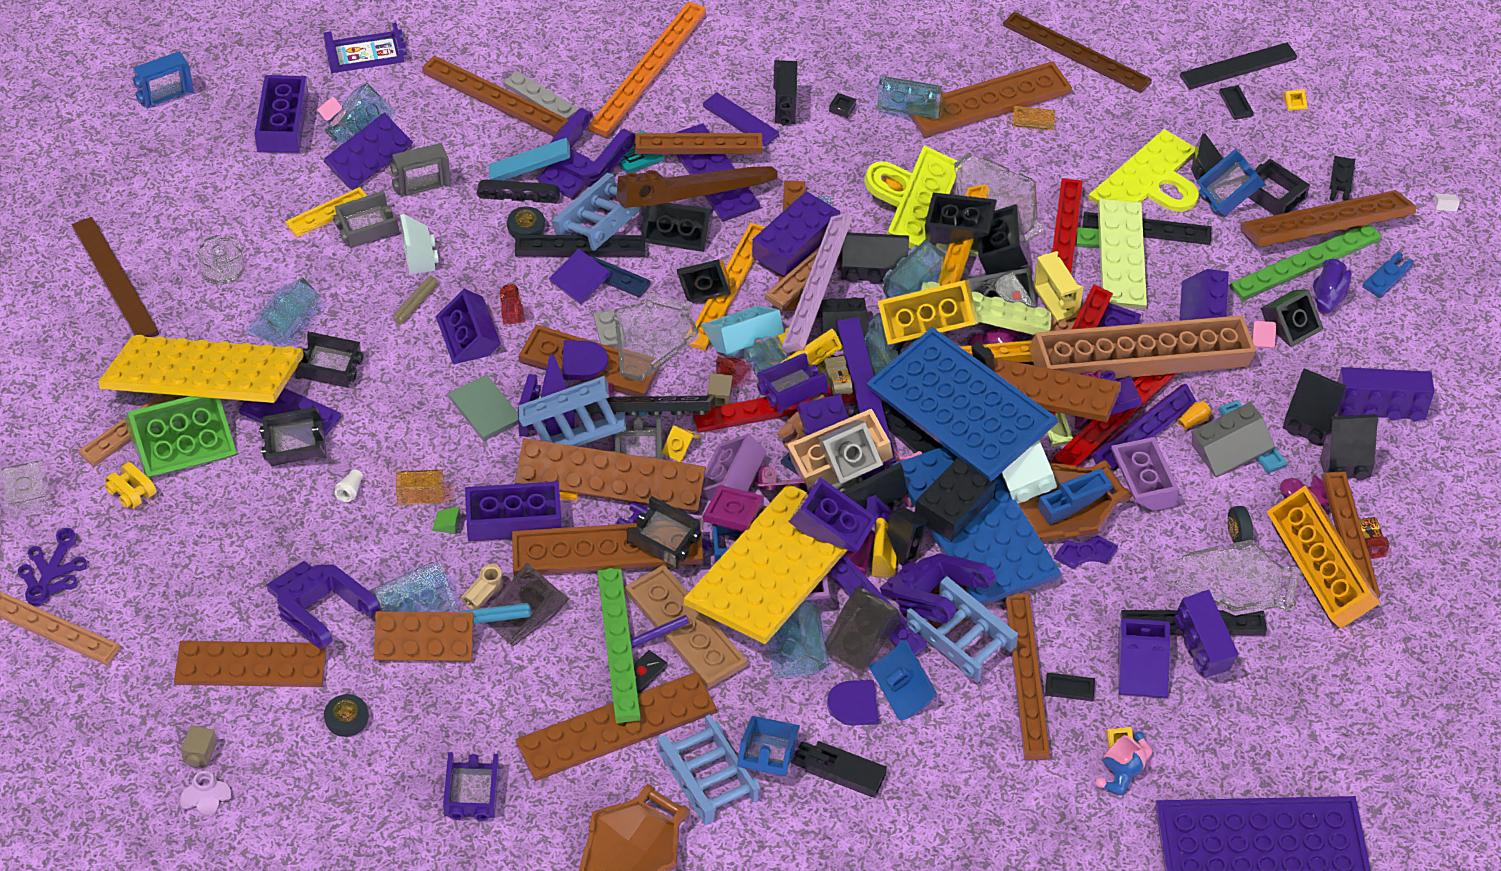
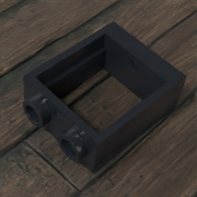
M1272 159L1267 160L1264 164H1259L1255 171L1263 181L1269 178L1289 191L1281 199H1277L1260 187L1248 197L1271 214L1279 215L1291 212L1307 199L1310 184ZM1247 176L1243 178L1241 184H1244L1248 180Z

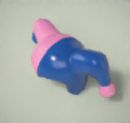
M1138 731L1134 734V739L1138 743L1131 737L1124 735L1104 754L1101 760L1113 772L1114 782H1107L1103 777H1098L1095 781L1097 787L1105 788L1117 795H1123L1126 792L1131 778L1136 777L1143 771L1146 761L1152 754V748L1144 739L1143 732Z

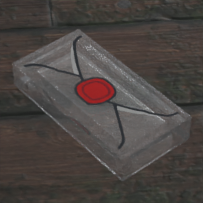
M1009 272L993 284L1005 301L1011 303L1021 302L1028 307L1036 308L1013 272Z

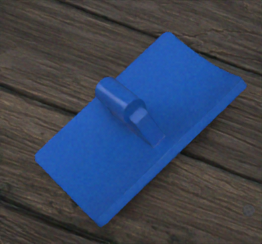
M902 640L890 653L869 665L873 676L900 721L908 719L921 711L937 695L906 640Z

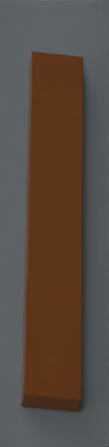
M1013 12L1003 22L1004 27L1140 94L1152 81V78L1016 12Z
M93 217L73 223L72 228L133 335H143L144 337L159 335L158 329Z

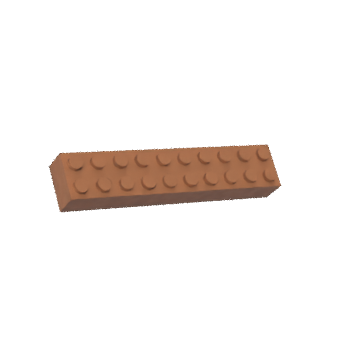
M1243 315L1037 332L1029 347L1035 366L1080 375L1088 372L1095 375L1098 371H1101L1102 375L1104 372L1113 371L1115 378L1248 367L1257 352Z

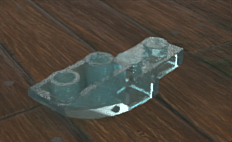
M877 313L868 324V333L864 337L874 376L898 357V351L890 349V344L888 345L880 313Z

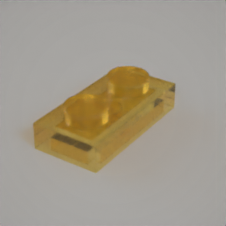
M1014 106L1012 126L1053 130L1055 110Z

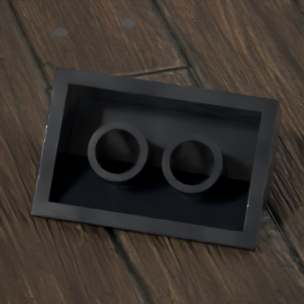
M673 202L646 206L642 235H645V243L704 252L711 229L714 209Z
M847 232L843 242L841 280H848L850 282L859 280L871 283H906L909 235Z
M1019 267L961 278V281L969 280L971 292H979L983 296L990 298L1000 297L1011 303L1021 301L1027 305L1034 306L1032 308H1036L1031 268ZM1013 285V291L1019 290L1022 294L1020 301H1015L1012 298L1013 291L1003 286L1012 288Z
M898 463L842 491V493L865 510L867 508V498L874 495L893 510L903 504L902 500L908 494L903 466L901 463Z

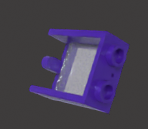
M805 352L757 373L759 381L757 389L762 396L765 395L769 404L772 407L775 406L780 413L822 392L829 394L826 374L824 372L819 374L815 364L809 367Z
M448 752L443 799L444 816H448L453 820H461L463 817H474L479 821L495 818L500 769L499 754L493 753V764L479 763V756L476 754L469 755L468 763L454 762L453 752Z

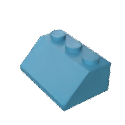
M760 305L701 324L715 350L726 354V356L736 355L739 353L738 350L744 348L746 350L757 348L758 344L762 341L755 339L765 338L764 343H772L777 340V335L784 333L779 309Z

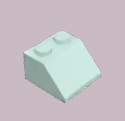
M405 214L400 215L403 246L409 274L435 271V263H439L437 250H432L435 247L434 235H429L428 226Z
M1039 440L1001 472L1012 500L1015 499L1017 503L1025 502L1032 497L1047 493L1057 487L1053 472Z

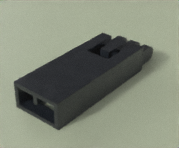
M802 741L799 744V749L795 752L796 757H793L791 760V764L806 769L805 772L872 798L876 797L887 773V766L818 741L816 746ZM818 760H822L825 762L824 764L819 763ZM829 762L834 763L832 767L827 766Z

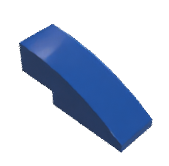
M1102 469L1095 470L1061 483L1059 490L1041 496L1039 498L1038 510L1047 523L1051 525L1088 506L1112 489L1113 484Z

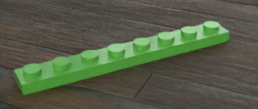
M1370 223L1367 226L1357 227L1238 279L1230 284V288L1242 301H1245L1322 267V263L1325 260L1340 259L1381 241L1382 236Z
M612 568L597 570L615 722L640 721L621 569Z

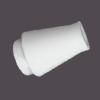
M351 470L345 478L336 484L335 496L342 502H350L356 498L360 482L363 479L360 471Z

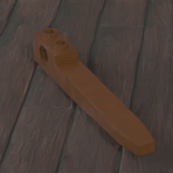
M758 166L664 178L655 170H648L646 173L638 174L631 172L618 176L616 200L625 209L664 204L763 184L777 179L778 171L772 166Z

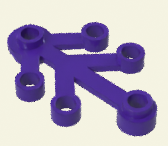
M62 528L57 532L58 546L48 565L43 558V552L39 546H33L28 549L29 559L34 561L41 574V578L37 583L33 577V570L30 565L24 564L18 568L19 577L24 579L28 587L25 592V598L29 604L34 606L42 605L48 601L51 594L63 589L72 590L76 588L78 583L74 575H67L63 580L49 585L52 579L74 570L83 571L87 567L86 559L81 556L59 566L67 549L76 544L77 539L73 529ZM35 551L39 552L37 555H31ZM83 562L81 566H76V563ZM23 570H29L26 574L21 573ZM69 580L74 581L72 584H66Z

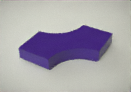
M1098 535L1092 540L1082 543L1066 540L1054 555V559L1072 569L1085 562H1100L1107 565L1117 551L1118 545Z

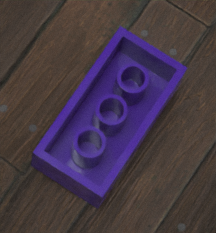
M264 76L254 133L257 152H300L309 95L306 76Z
M804 192L752 239V257L785 277L821 245L831 217L840 215V210L811 193Z
M1341 367L1337 382L1346 385V390L1338 415L1377 414L1380 418H1388L1390 420H1397L1399 418L1411 419L1412 421L1426 420L1435 393L1432 371Z
M559 481L465 487L468 541L512 539V531L562 528Z

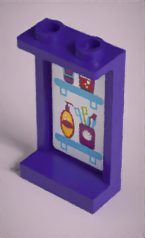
M395 22L392 23L393 31L338 40H333L331 31L323 32L331 73L404 63V55H407L406 44L401 43L404 41L402 29L398 30L397 23Z

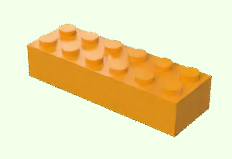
M1306 486L1266 511L1329 618L1340 629L1381 603L1318 499Z

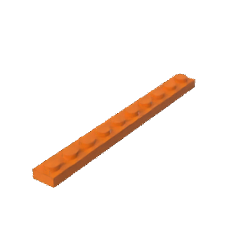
M690 1L686 3L590 122L589 131L604 137L610 135L705 16L706 7Z

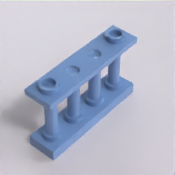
M606 173L552 220L556 235H569L573 231L587 236L591 250L595 251L645 206L625 209L621 204L608 201L614 195L617 196V185L614 175ZM600 207L611 211L606 216L594 213ZM586 219L597 223L592 228L580 225Z
M605 376L519 405L520 423L523 427L533 424L541 438L539 441L580 446L626 430L624 412L614 415L606 400L609 397V391ZM597 402L605 418L593 422L584 406ZM575 409L584 425L571 429L563 413ZM554 417L563 433L550 437L541 420Z
M946 576L940 582L939 595L952 601L956 609H958L955 616L949 622L943 623L936 629L927 622L929 619L922 618L910 608L907 611V625L913 632L920 634L959 666L967 677H972L978 682L981 679V664L999 647H1004L1009 652L1016 648L1018 633ZM969 618L976 625L955 644L945 637L961 620ZM982 632L987 633L994 640L973 659L962 651Z
M710 714L705 716V730L677 743L671 742L666 734L657 738L658 753L704 825L714 821L716 808L745 794L749 795L753 803L758 801L760 786L756 778H751L745 768L737 767V755L724 737L719 722H714ZM709 738L717 746L716 749L690 761H683L680 757L681 751ZM722 756L729 765V767L701 780L694 779L691 774L692 770ZM734 775L742 784L713 799L707 798L703 793L704 789Z

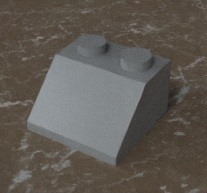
M857 420L817 438L825 459L840 484L883 465L864 421Z

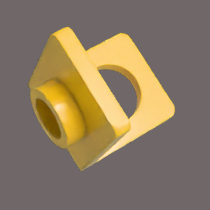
M673 425L662 454L681 462L685 457L692 438L699 439L700 435L683 427Z

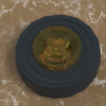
M518 207L512 210L507 218V229L513 238H515V235H542L546 225L543 213L534 207Z
M1245 506L1231 507L1228 511L1227 520L1229 535L1236 547H1248L1253 541L1252 519Z
M352 694L338 695L331 699L324 711L326 727L331 733L343 737L353 736L361 732L367 725L369 718L366 703L360 697Z

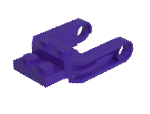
M579 108L550 142L567 138L570 145V158L548 165L537 178L539 183L558 186L560 194L572 200L584 186L588 185L591 187L606 173H611L632 148L636 137L635 133L625 128L620 130L595 161H591L590 158L571 149L584 134L583 131L589 125L591 118H593V113L585 108Z
M940 553L923 558L917 563L910 562L905 564L898 573L890 577L880 587V591L883 596L896 599L901 613L907 614V611L911 608L922 618L947 623L955 616L957 612L956 607L948 598L929 593L946 576L956 584L973 588H988L995 582L996 577L993 570L984 563Z
M303 561L266 584L268 592L277 598L280 618L319 649H323L333 641L332 635L322 622L305 609L328 595L331 590L356 610L364 612L369 617L375 615L376 611L381 610L378 600L370 591L334 564L312 567L306 561Z

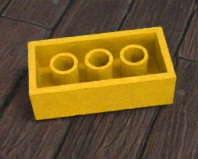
M969 280L878 301L888 345L919 338L931 327L939 332H945L979 323Z

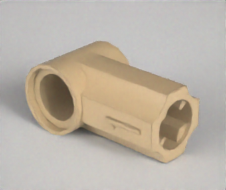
M488 564L481 569L480 577L461 596V601L472 610L480 609L494 593L501 591L503 579L500 567L495 564Z

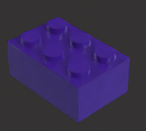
M1208 589L1182 598L1175 613L1174 621L1177 628L1181 629L1185 636L1184 644L1186 649L1193 654V663L1198 673L1201 672L1203 678L1229 671L1239 654L1210 590Z

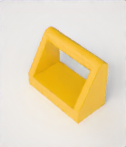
M883 518L876 520L871 576L890 578L896 573L897 557L887 535L889 525Z

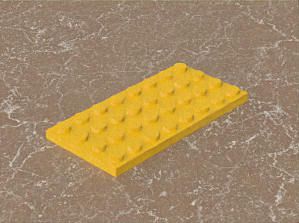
M143 335L131 336L98 382L100 389L274 403L304 355L303 349L292 346L274 347L272 345H251L250 343L235 344L227 341L208 342L207 340L195 341L185 338L169 339L162 336L144 337Z
M787 484L753 521L749 529L743 532L684 597V605L766 645L847 550L807 536L788 522L807 492Z

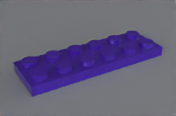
M702 123L676 133L710 132ZM676 154L689 175L735 169L725 154ZM749 187L704 195L722 222L760 209V203Z

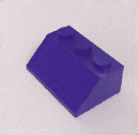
M1206 269L1183 280L1179 321L1226 317L1229 271Z
M464 288L436 315L453 364L488 357L501 345L484 297Z

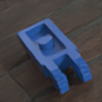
M1396 252L1390 261L1385 262L1363 282L1362 288L1381 298L1405 276V273L1413 266L1414 260L1411 258L1407 259L1400 268L1396 264L1401 261L1403 253Z

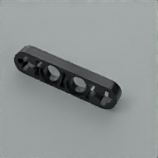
M486 179L478 183L476 194L480 199H511V201L522 202L531 200L537 203L556 204L559 201L560 188L554 184ZM508 189L511 190L513 193L508 194L503 192L502 190ZM524 191H531L534 194L527 195L524 193Z

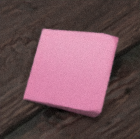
M331 97L318 108V112L326 121H329L343 107L337 99Z
M1254 321L1252 328L1254 346L1274 349L1276 323Z

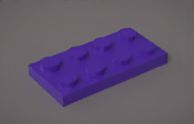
M384 112L326 156L323 162L349 189L354 190L391 162L393 154L404 152L409 148L413 141Z
M283 388L274 403L246 401L239 409L241 415L263 424L262 417L317 407L323 417L325 437L341 418L340 412L286 388ZM311 423L277 430L306 444L313 445Z

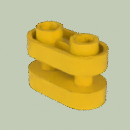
M126 462L120 467L122 475L119 476L117 473L112 472L105 477V489L110 495H114L116 492L120 494L119 501L125 508L131 507L135 509L142 504L141 495L149 499L157 492L152 481L131 462Z

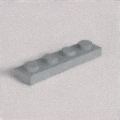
M518 71L503 81L504 87L517 95L569 120L578 110L577 107Z

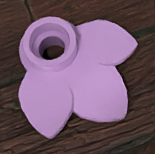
M201 771L194 776L192 785L183 790L180 804L182 809L196 806L202 815L211 817L218 810L219 801L231 799V790L225 782L217 781V778L211 772ZM203 782L209 783L208 785L200 786Z

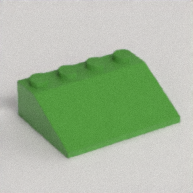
M190 396L127 412L125 421L131 441L144 473L148 478L237 455L220 398Z

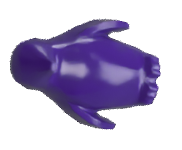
M1338 259L1325 260L1322 263L1323 270L1320 276H1317L1313 282V289L1317 295V298H1315L1317 309L1323 314L1330 313L1347 295L1352 273Z

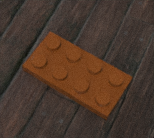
M376 611L374 660L472 662L474 613Z

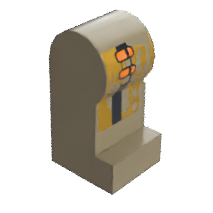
M838 356L824 359L826 379L833 396L852 394V382L846 367L845 357Z

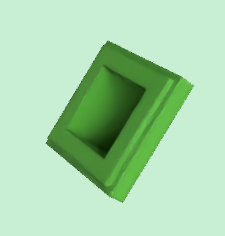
M460 507L437 511L432 531L456 534L461 516Z

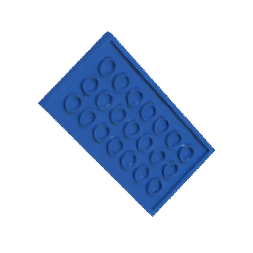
M933 327L866 383L869 390L962 461L969 464L978 473L984 475L990 482L1058 423L1056 416Z
M941 447L893 463L892 466L901 463L903 466L907 495L915 507L916 500L959 457L947 448ZM1000 475L993 479L996 481L993 499L952 542L926 526L943 554L984 563L993 570L996 580L988 588H973L962 585L965 591L982 605L995 602L1061 577L1060 569L1016 500H1012Z

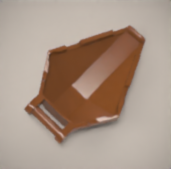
M1102 461L1093 467H1076L1049 463L1057 487L1047 493H1042L1025 502L1018 503L1041 541L1047 542L1099 533L1115 506L1130 500L1132 494L1110 470L1111 466L1107 461ZM1102 469L1113 484L1112 488L1116 493L1112 495L1108 491L1078 512L1049 525L1038 510L1039 498L1059 490L1061 483Z
M647 784L637 798L623 804L619 803L593 811L588 829L589 836L586 847H584L579 871L673 870L677 867L679 826L689 816L690 809L684 805L679 806L656 792L655 787ZM652 800L675 815L671 819L646 804V802Z

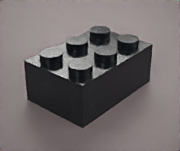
M957 458L916 500L915 513L927 518V526L952 542L993 499L996 481L992 480L990 482L969 464Z

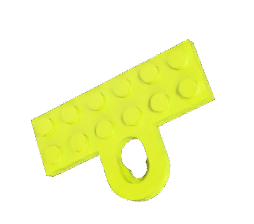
M1163 129L1089 194L1088 199L1098 205L1099 199L1141 203L1148 197L1171 211L1182 212L1190 210L1197 204L1199 191L1194 183L1179 175L1176 171L1194 156L1195 147ZM1163 184H1172L1177 187L1183 198L1180 200L1171 198L1163 193L1159 187Z
M924 145L912 173L889 162H875L870 165L864 176L866 188L875 197L897 207L886 234L909 235V248L924 255L930 242H926L925 221L933 192L950 194L962 163ZM884 175L896 180L903 186L904 190H892L881 180V176Z

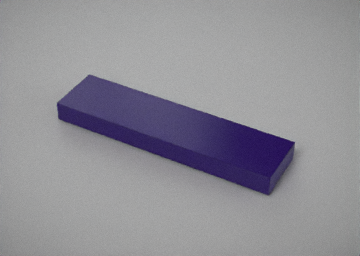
M718 92L703 102L705 109L741 132L762 133V145L765 147L779 136V131Z

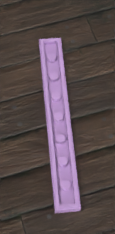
M849 213L833 216L829 221L784 340L782 349L785 353L803 350L852 221V216Z

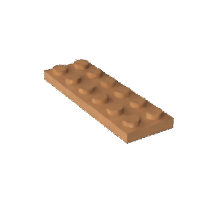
M665 565L625 586V593L655 628L687 615L690 624L662 636L692 672L697 673L707 689L747 667L746 658L710 617L684 605V597L688 592Z

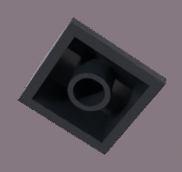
M720 259L676 269L688 304L731 294L729 275L724 261Z
M1309 289L1292 290L1260 308L1265 322L1276 323V334L1289 347L1295 346L1324 329Z
M865 298L822 299L820 304L822 335L833 329L841 343L837 321L859 317L866 345L869 344Z

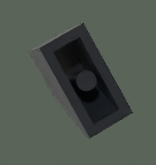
M1206 133L1201 135L1195 147L1191 166L1192 173L1198 180L1224 159Z
M908 508L892 512L888 520L887 535L898 562L902 566L917 560L928 522L927 518Z

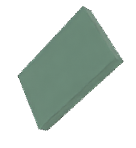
M488 375L482 376L448 393V398L482 441L518 425V412Z

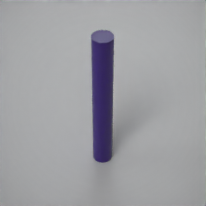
M687 615L631 638V648L633 649L690 624Z

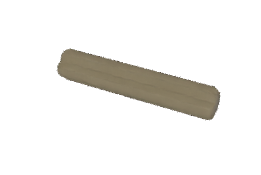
M428 276L393 314V321L403 324L436 288L438 280Z

